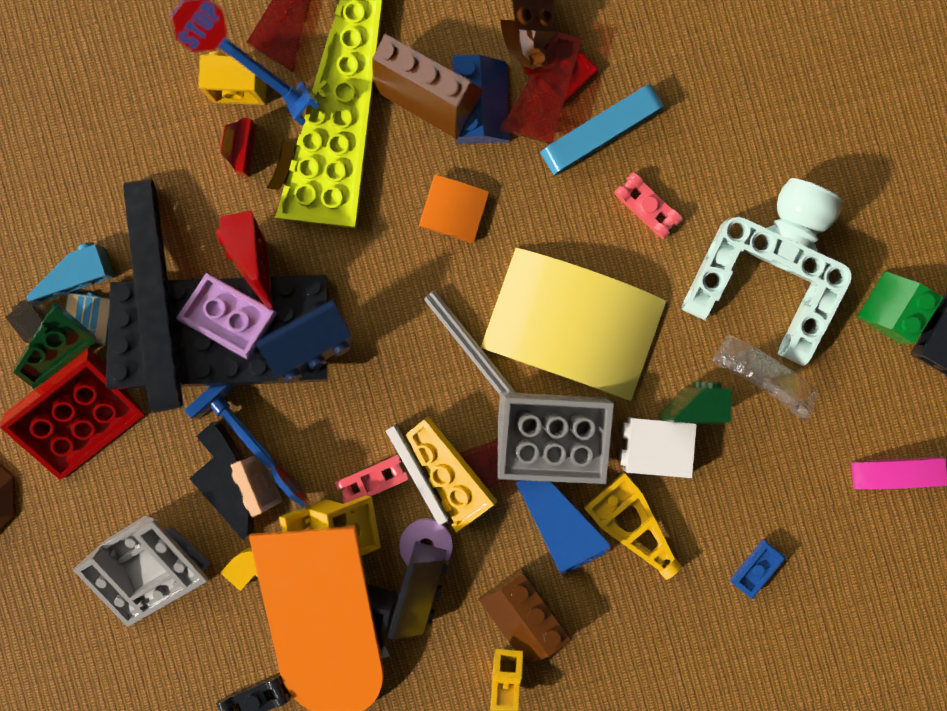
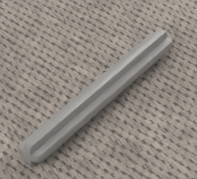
M435 291L429 293L424 298L425 302L500 395V392L515 393L514 389Z

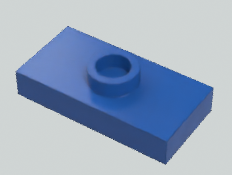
M762 539L729 581L753 599L786 557Z

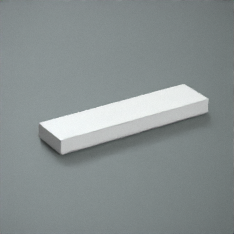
M398 425L387 429L386 432L438 525L447 522V512L445 513L441 501Z

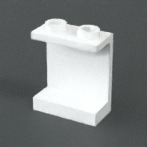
M627 417V423L623 422L622 439H625V450H620L619 464L623 466V470L627 473L692 478L697 424Z

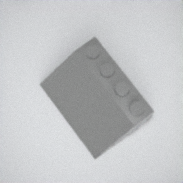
M500 392L498 412V479L606 484L614 403L602 397Z

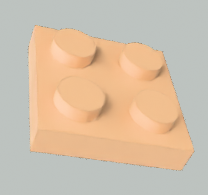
M255 455L231 465L233 479L239 485L243 494L244 506L250 511L252 517L283 502L271 470L263 465Z

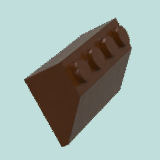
M384 34L372 58L373 90L455 139L458 138L483 92L482 88L387 34Z

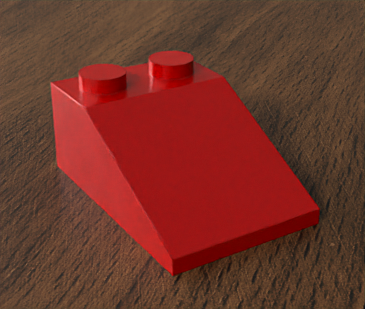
M253 211L220 216V228L216 229L219 244H224L228 260L234 262L237 270L265 307L272 309L267 241Z

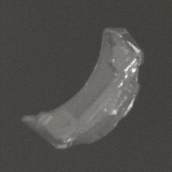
M730 334L727 335L711 361L721 368L730 369L732 373L742 376L781 401L782 405L790 408L789 411L798 418L809 420L813 414L818 391L794 371L771 356Z

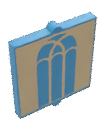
M68 293L66 311L96 336L95 343L107 344L110 298L94 296L93 293H88L87 295Z

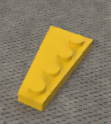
M429 416L406 434L422 466L426 467L430 475L429 481L432 487L437 489L442 499L441 505L445 513L448 512L453 520L452 526L456 533L495 505L497 502L496 498Z

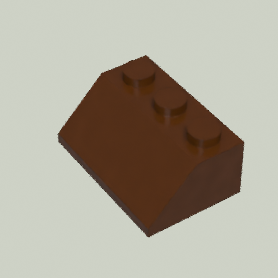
M522 567L478 598L514 650L523 651L522 661L525 665L551 656L571 641L568 631Z

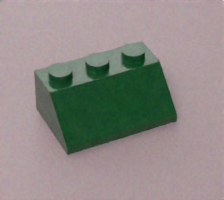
M693 382V387H684L658 413V419L673 423H732V388H722V382Z

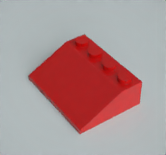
M87 348L7 410L2 416L0 429L55 477L62 480L143 417L145 413L126 389L109 390L106 388L107 365L93 351Z

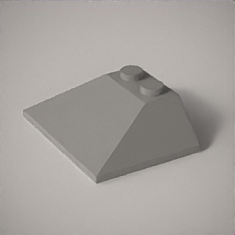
M147 516L140 518L106 539L73 569L127 627L206 583L209 579L154 518Z

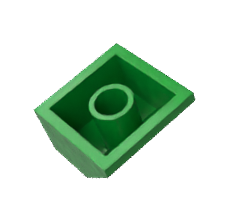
M885 271L856 317L901 345L915 344L943 297L921 283Z

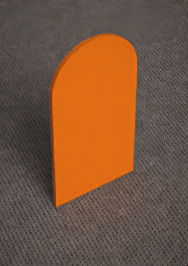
M356 527L250 534V544L278 667L288 692L298 703L310 711H364L369 708L378 697L382 688L384 670Z

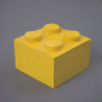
M210 52L209 55H200L199 89L213 103L266 105L267 83L231 56H226V54L221 52ZM248 54V55H250L252 58H254L256 61H258L257 58L254 57L252 54Z

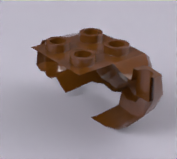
M512 0L514 20L500 19L506 47L522 65L531 69L547 65V52L543 48L551 41L555 34L554 0Z

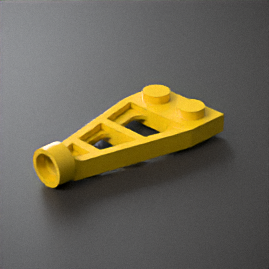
M622 473L584 506V509L602 530L658 569L665 580L673 577L682 568V565L673 556L643 494L625 473ZM628 506L635 507L641 518V525L633 532H627L615 523V517ZM646 530H650L658 542V546L651 552H646L636 543V539Z

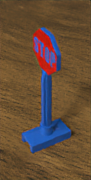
M182 0L171 14L175 40L191 52L211 51L221 48L280 93L293 119L303 126L306 122L302 113L309 104L315 109L320 105L310 87L301 81L296 88L293 85H287L226 38L227 27L224 10L212 0Z
M237 385L210 386L184 410L190 418L200 419L212 409L217 416H221L261 463L271 470L276 483L293 501L302 508L311 503L301 486L292 476L276 465L270 453L229 408L230 404L224 397Z

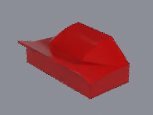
M244 117L237 122L224 125L220 153L230 163L238 176L249 177L257 125L252 119Z

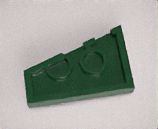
M54 302L14 366L13 373L35 389L95 343L96 336L58 303Z

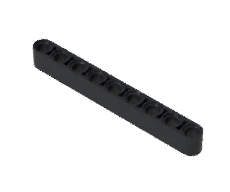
M152 178L125 182L123 184L148 403L152 413L183 408V394L157 190Z

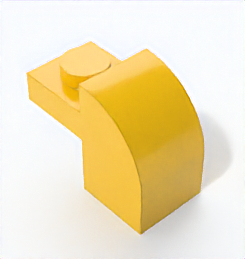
M252 548L245 549L239 553L220 572L240 591L255 575L258 577Z
M495 650L490 711H518L523 651Z

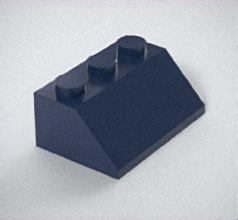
M330 301L257 341L256 344L276 378L283 384L298 380L302 376L301 373L310 368L314 370L323 366L326 363V359L333 355L340 356L351 349L350 346L354 342L333 301Z

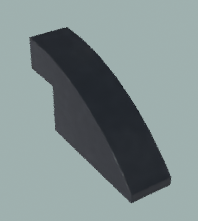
M220 421L210 423L196 436L212 454L213 458L189 479L244 540L253 532L254 516L252 517L250 511L244 506L243 494L239 485L233 479V470L231 468L232 464L243 459L230 434Z

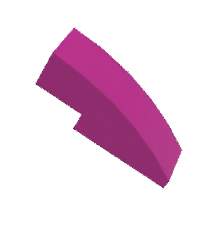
M934 456L851 462L854 489L947 486L945 458Z

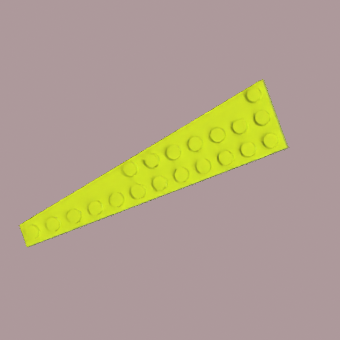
M340 0L339 4H337L333 26L330 29L312 89L320 105L317 109L310 104L307 107L304 117L306 122L303 125L301 135L299 134L297 149L294 159L291 161L290 173L286 186L284 185L275 216L276 219L356 228L373 92L372 58L378 48L383 0Z

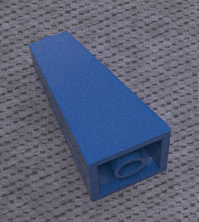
M520 480L516 482L562 576L610 552L608 542L550 481Z

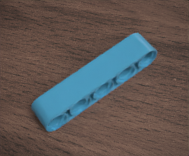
M648 84L548 145L540 154L553 175L556 176L660 112L665 105L652 84Z

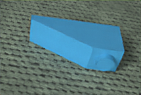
M92 242L79 245L77 251L69 253L26 296L28 302L42 303L115 278L106 249Z

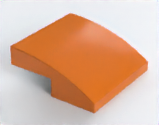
M434 175L419 227L474 243L489 192L456 180Z

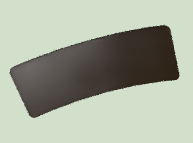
M282 141L277 166L267 185L268 189L279 190L291 165L295 142Z

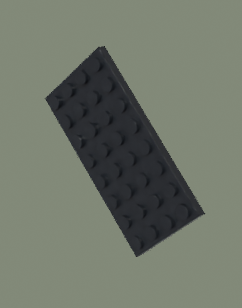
M327 275L270 277L272 310L276 311L277 316L263 338L327 304ZM244 278L218 279L263 304ZM202 279L168 280L182 387L280 383L258 346L249 360L176 319ZM134 281L110 283L106 388L109 390L147 388ZM328 358L323 366L314 370L310 368L302 372V376L292 383L328 382Z

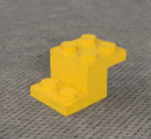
M364 495L344 504L324 499L279 517L282 531L355 526L361 556L381 548L371 496Z

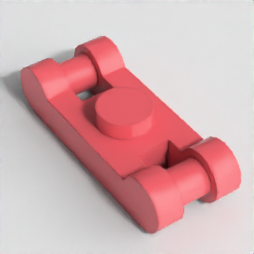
M634 172L627 177V182L623 186H619L614 191L616 197L662 239H665L670 234L669 230L674 225L677 226L683 220L678 212L671 209ZM634 189L641 194L636 200L630 195ZM659 213L666 217L662 223L655 219Z
M399 455L390 457L336 481L337 489H341L344 499H342L343 503L364 495L373 496L408 480L407 473L402 471L399 464L401 462ZM390 468L393 477L386 480L383 470ZM357 482L360 492L354 494L350 485Z

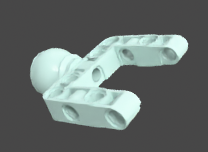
M790 178L778 196L777 212L780 219L774 220V225L764 228L741 217L725 220L721 224L699 268L681 309L706 321V317L710 313L715 301H719L733 273L731 269L739 253L744 251L811 282L778 350L780 356L805 366L813 356L852 278L851 271L847 266L818 253L815 242L819 240L816 234L830 228L838 219L843 200L836 194L815 184ZM734 223L738 224L741 228V234L736 239L731 237L729 229ZM758 235H762L766 242L761 250H758L754 245V240ZM811 258L814 262V268L808 273L804 269V262L806 259ZM835 269L839 277L832 284L829 281V273ZM709 273H714L717 276V283L709 288L705 284V278ZM811 318L814 322L813 329L805 332L804 323Z

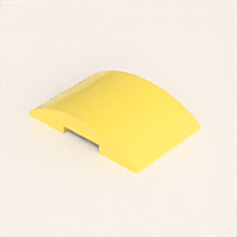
M516 248L481 348L631 401L666 300L600 273L545 255Z

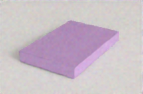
M206 273L176 319L249 360L257 347L256 342L263 338L277 313Z

